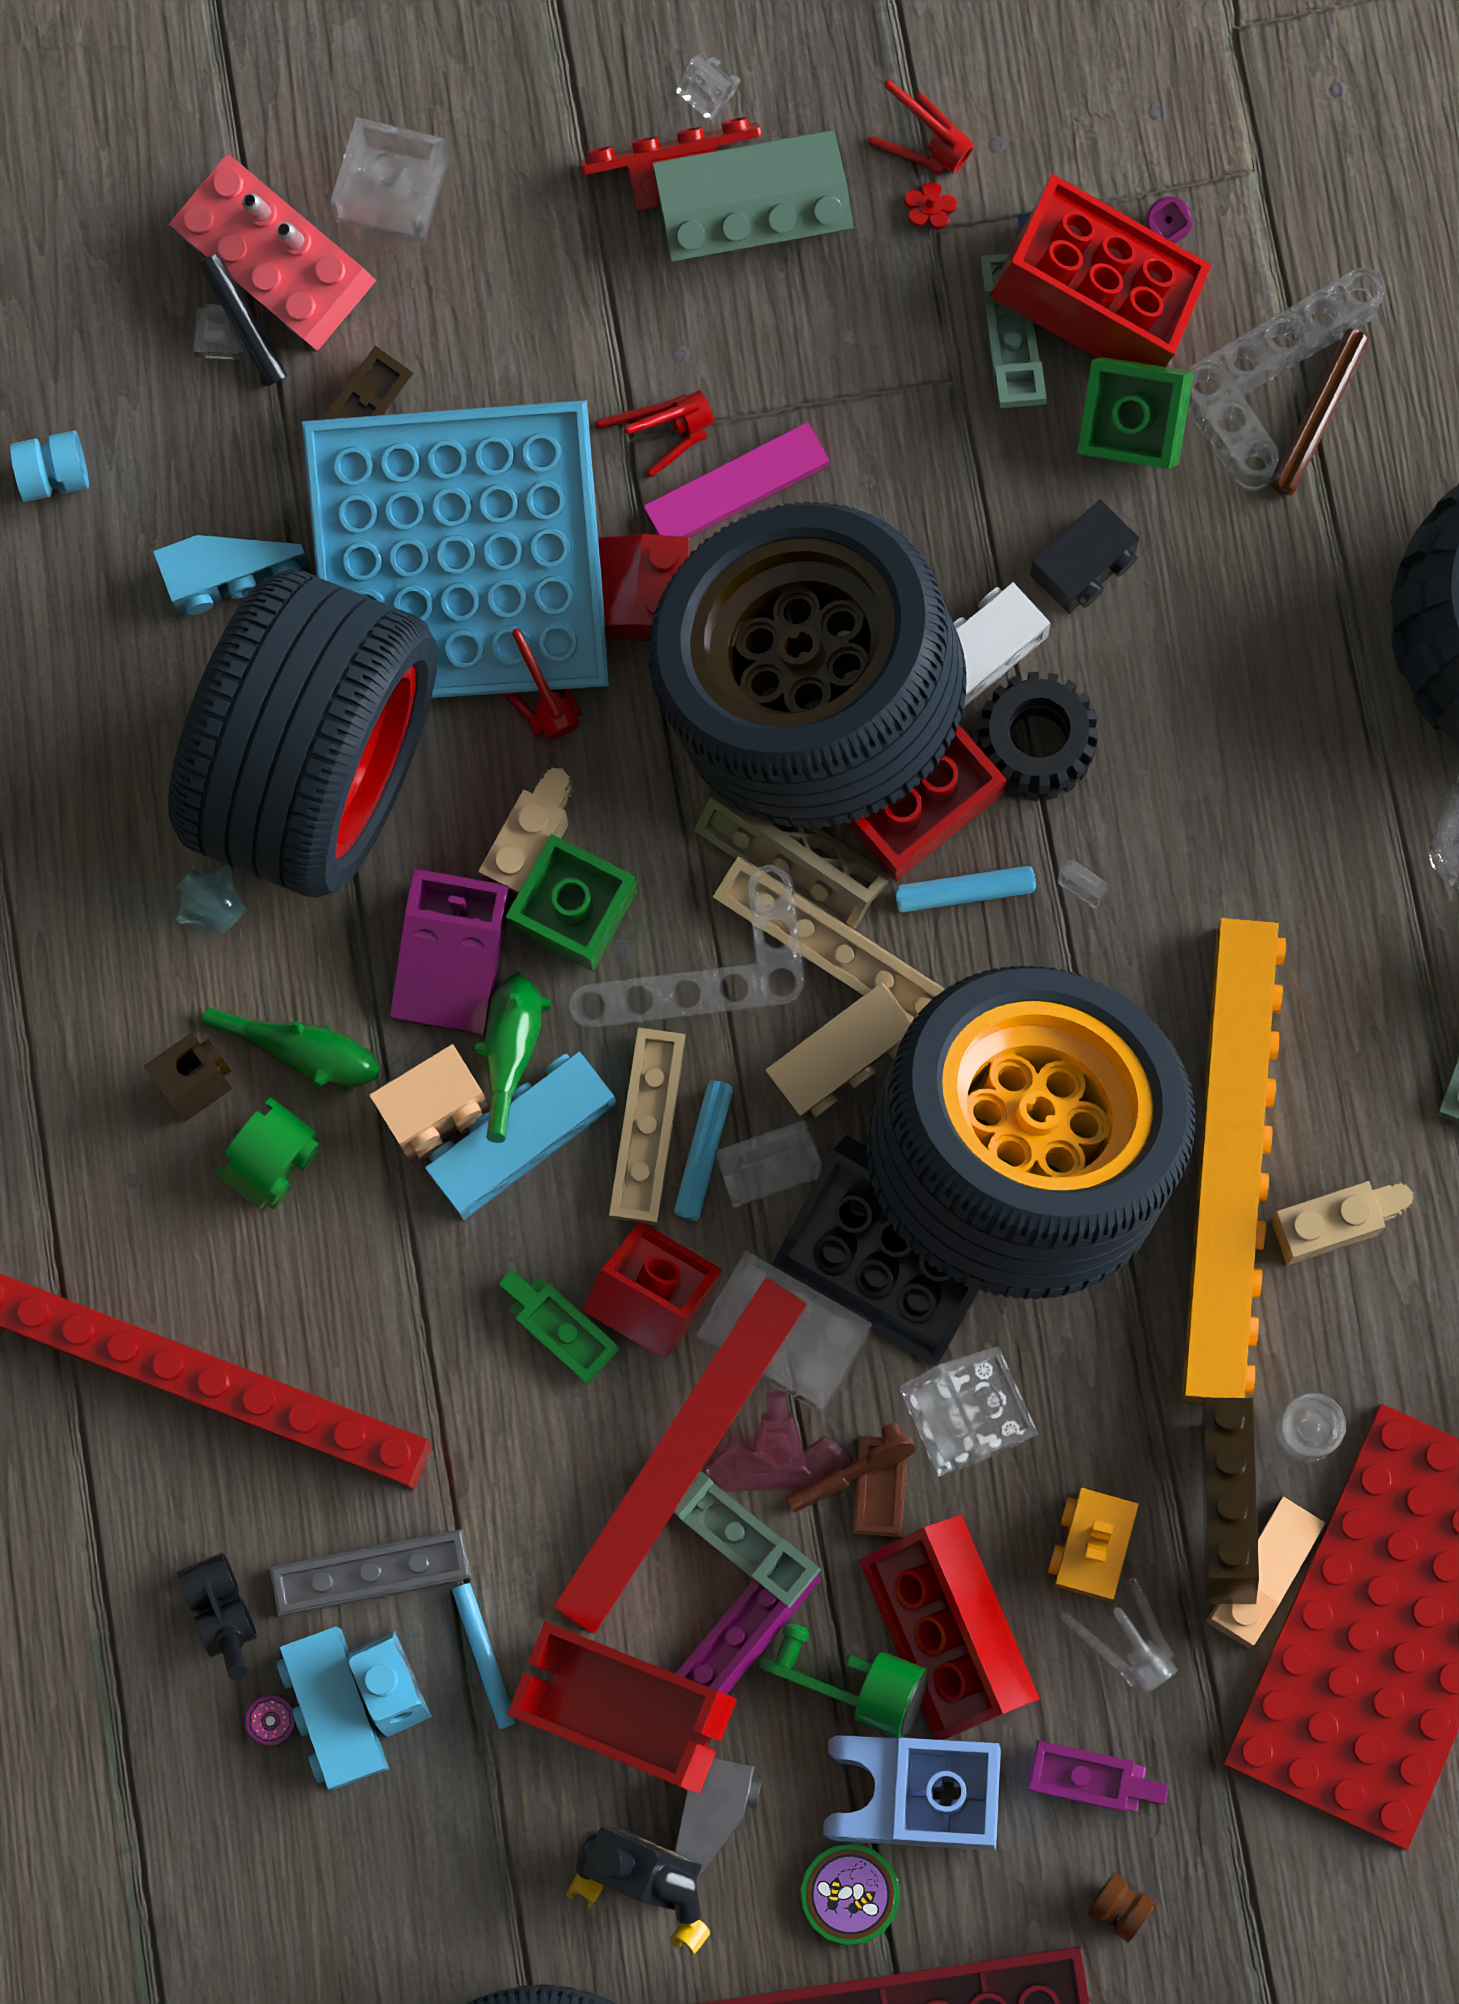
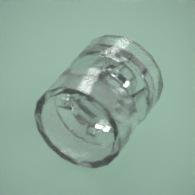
M1307 1393L1294 1399L1280 1413L1275 1424V1438L1280 1450L1288 1458L1299 1463H1314L1324 1459L1341 1444L1346 1433V1419L1342 1408L1332 1398L1319 1393Z

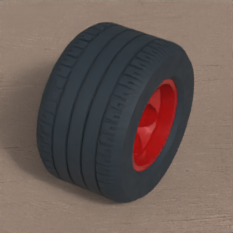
M289 569L260 581L243 600L223 632L200 680L180 736L168 794L169 819L180 842L193 852L262 878L265 881L305 897L318 898L343 888L360 868L377 840L405 780L423 730L435 684L438 662L437 644L427 624L414 614L346 589L305 571Z

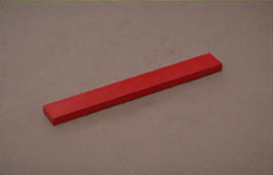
M768 1276L765 1277L559 1597L554 1608L593 1634L599 1630L809 1303Z

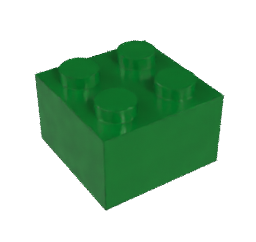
M1108 357L1092 360L1077 454L1163 469H1171L1179 465L1194 372Z
M551 834L506 915L509 928L594 972L638 891L636 877Z

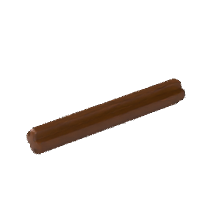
M1348 328L1345 331L1273 477L1271 486L1276 491L1289 496L1295 493L1367 346L1369 338L1365 333L1354 328Z

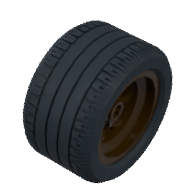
M805 501L803 504L795 502L793 505L786 503L784 506L779 504L775 505V508L767 507L763 511L761 509L757 510L755 514L749 513L747 517L738 518L739 521L735 523L732 521L727 527L723 526L720 528V532H714L711 538L708 537L704 540V544H699L697 550H693L690 553V557H686L683 561L684 564L677 568V572L672 575V580L667 583V588L664 589L662 597L659 599L649 637V669L658 703L700 776L713 791L737 809L755 818L758 817L763 821L788 827L796 826L798 828H803L804 826L806 828H812L813 826L822 828L823 825L831 827L833 824L838 826L842 825V822L847 824L851 823V820L854 819L858 821L862 816L865 818L869 817L873 812L875 814L878 813L881 808H888L887 805L896 803L898 798L902 799L905 797L904 794L910 793L914 786L917 787L920 781L925 780L927 774L934 770V765H938L940 758L945 755V750L949 748L950 741L953 740L961 720L966 696V662L960 638L936 579L924 557L905 536L880 518L846 505L840 506L836 503L831 505L829 502L822 504L820 502L811 503L810 501ZM840 631H850L845 636H837ZM850 671H859L857 675L850 679H842ZM777 687L773 694L761 696L765 690ZM814 700H821L816 707L804 709L808 703Z

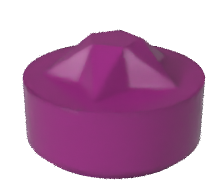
M1161 197L1155 200L1146 212V227L1173 243L1182 240L1192 227L1193 218L1189 206L1183 200L1176 197Z

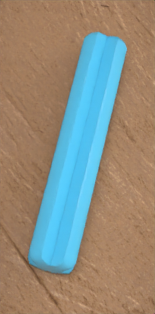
M1024 866L902 884L896 887L895 898L898 910L900 912H908L1030 894L1035 891L1036 880L1032 867Z
M710 1080L706 1087L674 1208L675 1215L682 1219L697 1221L701 1215L733 1093L732 1086L725 1082Z

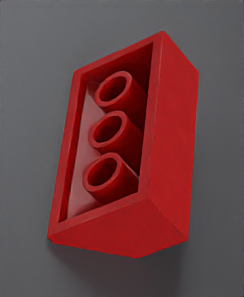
M962 1514L926 1526L859 1559L899 1657L928 1670V1683L921 1704V1710L934 1740H946L1040 1699Z

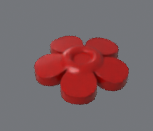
M935 182L924 184L922 193L914 189L909 190L904 199L905 206L911 209L908 220L916 227L925 226L927 220H929V225L933 229L941 230L948 226V215L956 211V198L950 194L941 196L942 187Z

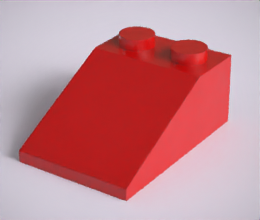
M652 534L598 538L606 638L649 641L653 616L655 615L659 599L662 597L664 589L667 588V583L672 580V575L677 572V568L684 564L683 561L686 557H690L689 537Z

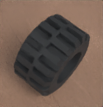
M1039 671L1028 672L1027 680L1021 681L1019 675L1009 679L1006 688H1003L1001 685L993 691L992 700H987L983 707L979 723L977 746L1007 779V794L1017 797L1020 791L1027 793L1026 800L1037 801L1038 794H1045L1047 800L1057 798L1059 790L1063 789L1067 793L1075 787L1078 779L1082 781L1088 772L1090 763L1092 764L1099 729H1096L1098 720L1095 709H1089L1090 699L1085 692L1080 695L1076 693L1077 684L1069 679L1065 685L1058 683V674L1049 672L1048 680L1039 679ZM1042 716L1051 719L1062 729L1066 741L1063 748L1051 756L1031 757L1015 747L1010 739L1009 732L1017 721L1025 717Z

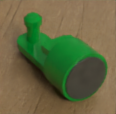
M789 1622L783 1627L781 1633L785 1635L775 1661L760 1657L757 1667L856 1706V1722L898 1739L903 1738L912 1727L921 1707L928 1683V1670L926 1668L883 1651L877 1656L874 1663L847 1654L844 1664L868 1673L860 1695L793 1669L802 1643H807L810 1635L806 1627L793 1622Z

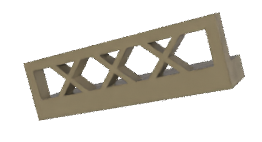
M716 792L709 798L693 831L733 858L743 857L854 930L858 927L870 903L886 887L891 878L890 875L816 826L812 828L793 826L788 827L791 832H784L768 821L760 820L758 817L755 818L737 809L721 798ZM810 848L821 849L829 855V858L819 857ZM849 874H858L870 882L871 885L867 889L852 879Z

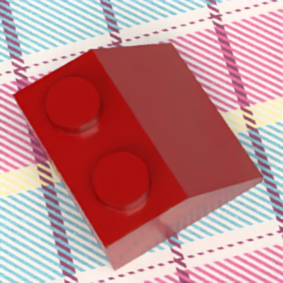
M638 1223L601 1269L582 1311L640 1344L644 1349L666 1360L686 1333L723 1269L645 1223Z

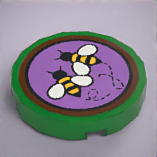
M858 1844L834 1846L816 1857L805 1872L801 1887L803 1911L811 1926L827 1940L843 1945L867 1943L884 1933L895 1919L900 1902L898 1878L890 1863L874 1849Z

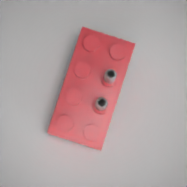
M228 153L169 223L197 251L202 252L206 257L218 252L233 280L283 321L299 338H303L317 351L377 281L360 264Z

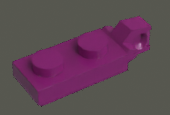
M1037 1740L1027 1790L1124 1812L1126 1809L1137 1812L1140 1800L1161 1805L1166 1804L1169 1784L1144 1779L1146 1767L1136 1765L1135 1761Z

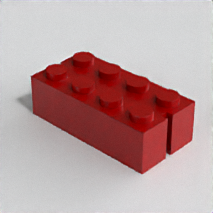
M544 1621L528 1663L554 1674L551 1681L547 1682L523 1673L507 1715L700 1794L717 1752L708 1748L712 1738L721 1742L737 1699Z

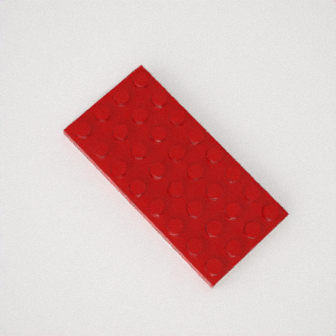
M1380 1404L1222 1765L1401 1849L1408 1850L1459 1731V1438L1389 1406Z

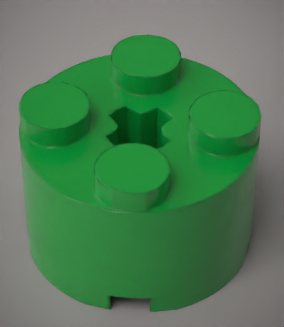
M269 1098L265 1102L269 1110L266 1116L257 1110L225 1151L224 1155L230 1159L226 1169L224 1170L217 1165L213 1171V1176L259 1210L265 1205L275 1210L291 1189V1186H289L290 1182L287 1181L288 1177L296 1167L304 1172L320 1151L319 1143L315 1141L318 1132L273 1098Z

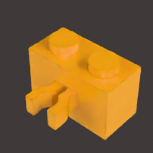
M1085 1488L1079 1490L1077 1499L1067 1497L1060 1525L1069 1527L1064 1546L1055 1544L1047 1572L1056 1575L1053 1587L1109 1603L1112 1602L1139 1504Z

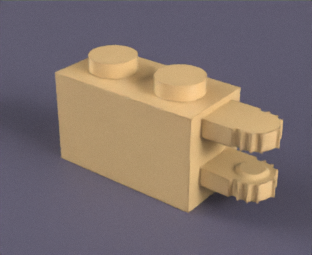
M551 767L550 770L547 769L546 774H543L544 778L540 779L533 794L523 789L478 871L481 881L508 885L513 901L516 899L550 835L553 834L562 838L569 825L566 810L564 809L568 803V797H571L570 793L573 791L571 788L572 784L569 781L570 776L566 774L563 768Z
M1367 1181L1277 1211L1272 1217L1271 1223L1286 1264L1290 1265L1378 1236L1386 1227L1385 1221L1394 1219L1396 1215L1400 1217L1401 1214L1406 1213L1405 1210H1408L1410 1205L1413 1204L1414 1192L1407 1187V1184L1403 1185L1401 1182L1399 1184L1394 1183L1393 1186L1387 1185L1372 1190L1370 1182Z

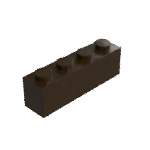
M1204 1397L1201 1419L1206 1604H1256L1259 1585L1253 1398Z

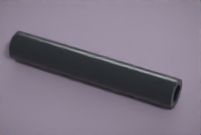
M216 252L198 262L200 269L266 385L270 386L286 377V371L219 253Z

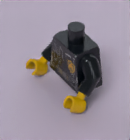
M601 1827L599 1831L592 1830L583 1835L578 1846L577 1875L566 1893L569 1899L574 1900L575 1896L579 1894L586 1898L588 1907L592 1908L603 1887L607 1886L640 1902L675 1910L676 1919L681 1924L670 1936V1941L678 1949L684 1943L692 1956L695 1955L710 1935L707 1926L699 1920L701 1910L696 1879L702 1864L622 1828Z

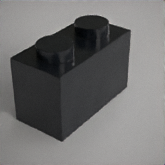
M1099 499L1032 561L1030 576L1069 614L1079 605L1087 608L1103 592L1104 587L1101 585L1113 573L1117 577L1122 576L1136 562L1138 557L1135 553L1139 537Z

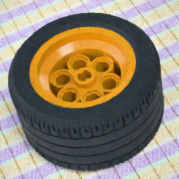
M1021 965L1020 967L1010 966L1009 968L1001 967L1000 969L994 968L990 971H982L952 984L926 1004L909 1025L875 1101L867 1132V1162L870 1180L872 1181V1187L875 1190L878 1203L883 1208L884 1215L888 1217V1222L893 1225L895 1232L899 1233V1237L902 1240H906L905 1244L908 1247H912L916 1255L920 1254V1258L923 1261L929 1262V1266L932 1268L935 1266L938 1272L945 1273L948 1278H955L956 1282H962L964 1286H973V1289L977 1291L981 1289L987 1294L992 1292L995 1296L1002 1295L1005 1298L1012 1296L1013 1299H1019L1020 1297L1023 1299L1055 1298L1094 1286L1123 1267L1140 1249L1188 1165L1195 1135V1104L1189 1077L1185 1073V1067L1181 1063L1180 1056L1177 1055L1176 1049L1171 1046L1172 1043L1166 1038V1034L1159 1030L1160 1027L1153 1023L1151 1017L1145 1015L1146 1012L1139 1010L1135 1003H1130V999L1127 997L1123 998L1121 993L1112 991L1113 988L1109 986L1106 988L1103 986V983H1097L1092 978L1086 979L1084 975L1080 974L1078 976L1075 972L1070 971V973H1067L1066 970L1060 969L1059 971L1053 967L1048 969L1046 966H1040L1039 968L1035 965H1030L1029 967ZM976 1119L985 1120L990 1126L983 1125ZM1001 1159H1004V1160L1009 1161L1013 1166H1011V1165H1009L1008 1163L1002 1161ZM1048 1165L1055 1166L1062 1173L1053 1171Z

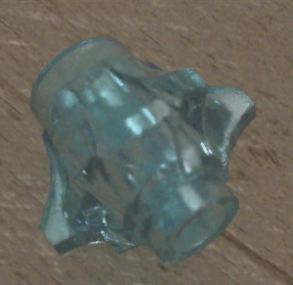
M226 864L219 869L212 871L204 870L202 873L194 867L175 887L182 893L180 896L181 908L176 917V920L181 924L193 923L202 925L210 930L214 929L223 936L247 910V907L239 901L240 897L235 891L232 882V869Z

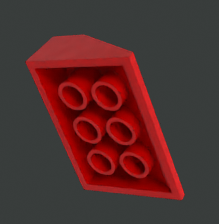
M1052 173L1010 251L989 297L1096 358L1108 357L1166 367L1175 355L1211 264Z

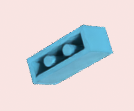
M335 1626L281 1646L280 1649L284 1659L276 1661L277 1668L285 1689L294 1688L300 1705L292 1708L301 1736L310 1735L315 1753L308 1755L317 1783L325 1781L329 1790H335L389 1770L373 1720L348 1664L347 1656L349 1650L342 1629Z

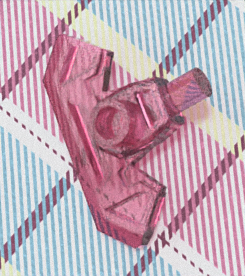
M772 1390L766 1393L767 1413H763L761 1416L754 1453L731 1440L706 1465V1472L727 1491L802 1488L839 1468L844 1470L852 1466L853 1458L826 1436L804 1450L792 1412H787L786 1393L782 1390Z

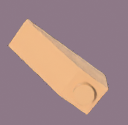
M1283 1496L1258 1536L1259 1585L1256 1604H1216L1206 1622L1244 1647L1250 1648L1254 1646L1279 1606L1325 1522Z

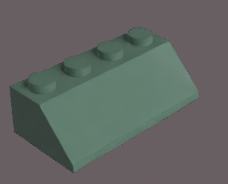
M834 129L652 162L667 249L671 261L854 228L847 182Z

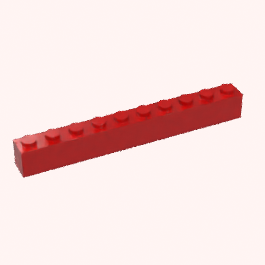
M0 1273L1 1330L415 1490L433 1446L428 1439Z

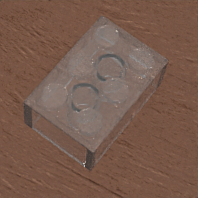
M745 1250L696 1334L697 1341L717 1353L761 1283L768 1276L809 1304L761 1379L824 1415L871 1334L873 1324Z

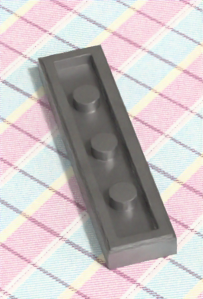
M463 1529L269 1567L279 1617L472 1579Z

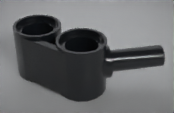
M221 1552L177 1571V1577L189 1607L193 1612L198 1611L199 1615L194 1617L195 1623L209 1656L212 1658L222 1653L229 1678L239 1680L247 1674L241 1647L244 1643L256 1639L257 1633L249 1611L239 1595V1587L225 1554Z

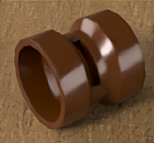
M1114 1872L1101 1888L1086 1913L1098 1922L1106 1921L1113 1925L1115 1934L1129 1943L1151 1913L1156 1901L1145 1893L1135 1894L1128 1888L1127 1880Z

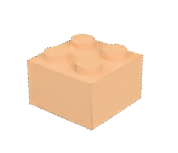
M453 1044L370 1094L372 1101L408 1160L416 1155L420 1160L429 1157L444 1144L442 1141L444 1138L459 1130L460 1134L470 1132L468 1128L475 1123V1120L490 1111L482 1090Z

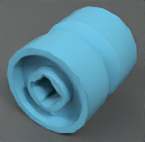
M76 430L49 435L45 444H42L36 438L10 444L14 475L23 502L48 498L51 496L53 489H58L62 494L89 489L87 467Z

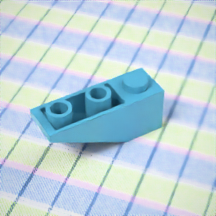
M196 535L153 551L178 615L184 613L188 615L204 613L214 606V602L230 596L233 599L246 597L266 577L289 569L304 570L310 567L302 545Z

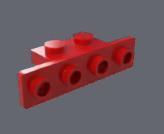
M739 117L721 122L722 129L704 133L703 127L680 130L676 132L677 139L659 143L658 137L654 136L631 142L632 149L616 153L613 146L593 149L587 152L588 159L578 162L582 175L627 166L635 207L637 211L660 206L652 162L717 151L720 145L761 137V128L757 122L749 123L748 117Z

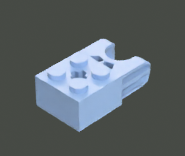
M834 1736L828 1740L829 1755L837 1763L854 1765L867 1770L874 1777L875 1791L872 1800L861 1810L852 1813H832L823 1822V1835L834 1841L996 1851L1001 1758L999 1743L861 1736ZM944 1783H954V1790L961 1791V1796L959 1799L953 1800L951 1806H942L941 1799L934 1800L935 1791H943Z

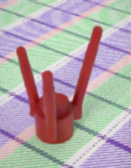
M886 80L884 87L935 132L927 145V150L932 152V156H925L874 136L868 138V143L883 151L925 166L938 176L942 174L944 169L955 174L972 153L975 143L958 130L924 94L918 93L916 95V100L920 103L919 105L891 80Z
M697 390L687 396L682 394L669 401L597 420L595 426L598 429L638 420L624 427L625 434H632L670 420L673 429L678 435L686 433L687 437L647 470V476L652 478L693 444L706 439L707 435L704 428L713 425L715 420L707 399L700 390Z
M514 629L512 636L542 699L534 704L537 710L534 713L516 692L503 694L528 721L535 736L544 734L547 741L559 739L580 726L581 723L577 716L582 714L574 698L572 689H562L563 699L559 692H551L520 629Z

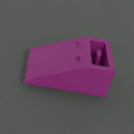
M414 868L404 915L390 1014L391 1019L484 1036L489 1004L493 995L508 923L506 915L512 904V896L508 885Z

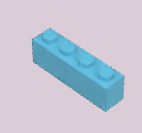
M580 1051L571 1058L568 1054H564L553 1061L545 1069L547 1076L533 1087L530 1083H526L515 1090L510 1104L506 1140L504 1142L493 1143L487 1140L486 1135L490 1112H487L476 1119L475 1123L468 1128L470 1131L468 1136L456 1145L453 1141H448L430 1155L429 1159L432 1163L425 1167L429 1176L463 1220L467 1219L617 1105L615 1096Z

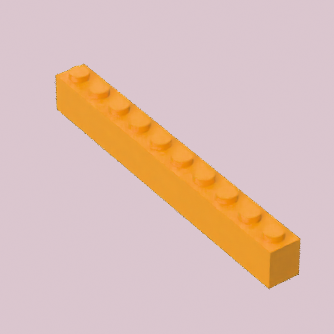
M1221 918L1216 930L1181 1401L1203 1403L1204 1397L1245 1398V1395H1253L1255 1366L1247 1365L1248 1346L1256 1347L1259 1318L1250 1317L1252 1298H1260L1262 1286V1269H1254L1255 1250H1263L1266 1231V1222L1257 1221L1259 1202H1267L1269 1189V1174L1261 1173L1262 1154L1270 1155L1273 1132L1272 1126L1264 1125L1265 1108L1274 1106L1276 1079L1268 1078L1269 1060H1277L1279 1049V1032L1271 1031L1272 1013H1280L1283 994V986L1274 983L1276 966L1283 967L1286 952V938L1278 937L1279 923Z

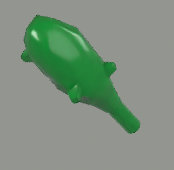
M518 971L508 977L491 997L485 1041L475 1044V1052L486 1057L490 1096L492 1097L486 1138L493 1143H502L506 1140L513 1094L534 1050L541 1028V1013L551 1009V1001L542 997L539 988Z
M210 1007L203 1014L202 1025L245 1039V1041L267 1052L279 1063L313 1080L316 1087L320 1088L326 1083L342 1085L348 1091H353L355 1086L368 1084L379 1076L381 1067L374 1054L352 1038L331 1031V1026L329 1025L319 1027L299 1021L285 1023L250 1021Z

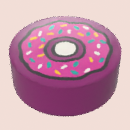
M273 1695L257 1699L249 1707L246 1714L248 1733L256 1742L263 1745L277 1746L283 1744L290 1739L296 1729L297 1724L292 1711L293 1706L287 1700Z

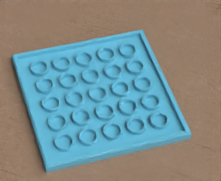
M587 400L302 422L316 575L321 579L414 614L427 624L438 649L437 672L431 698L539 691L512 636V631L516 628L522 632L550 690L610 685Z

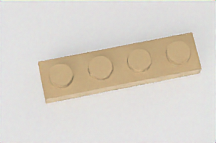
M638 1028L609 1212L611 1219L658 1225L686 1041L685 1034Z

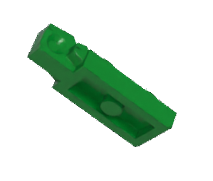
M512 1269L498 1283L516 1301L509 1309L516 1317V1321L586 1385L597 1376L620 1350L608 1336L549 1283L545 1284L541 1279L537 1278L530 1286Z

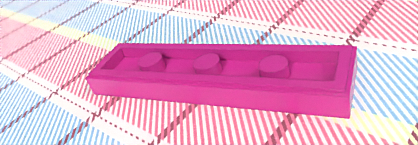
M806 422L644 505V512L657 535L690 538L829 467L830 460L811 426Z

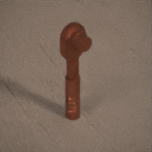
M890 1423L885 1425L881 1429L882 1445L870 1451L866 1459L844 1470L839 1468L786 1495L791 1509L796 1513L849 1486L850 1481L872 1470L886 1469L907 1459L915 1451L913 1440L901 1432L899 1424Z

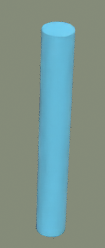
M468 1583L453 1588L452 1593L498 1728L503 1730L517 1725L516 1718L507 1715L511 1702L471 1584Z

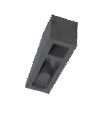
M714 1758L700 1794L691 1790L687 1791L675 1852L702 1864L698 1877L744 1819L746 1808L756 1809L762 1779L753 1777L754 1766Z

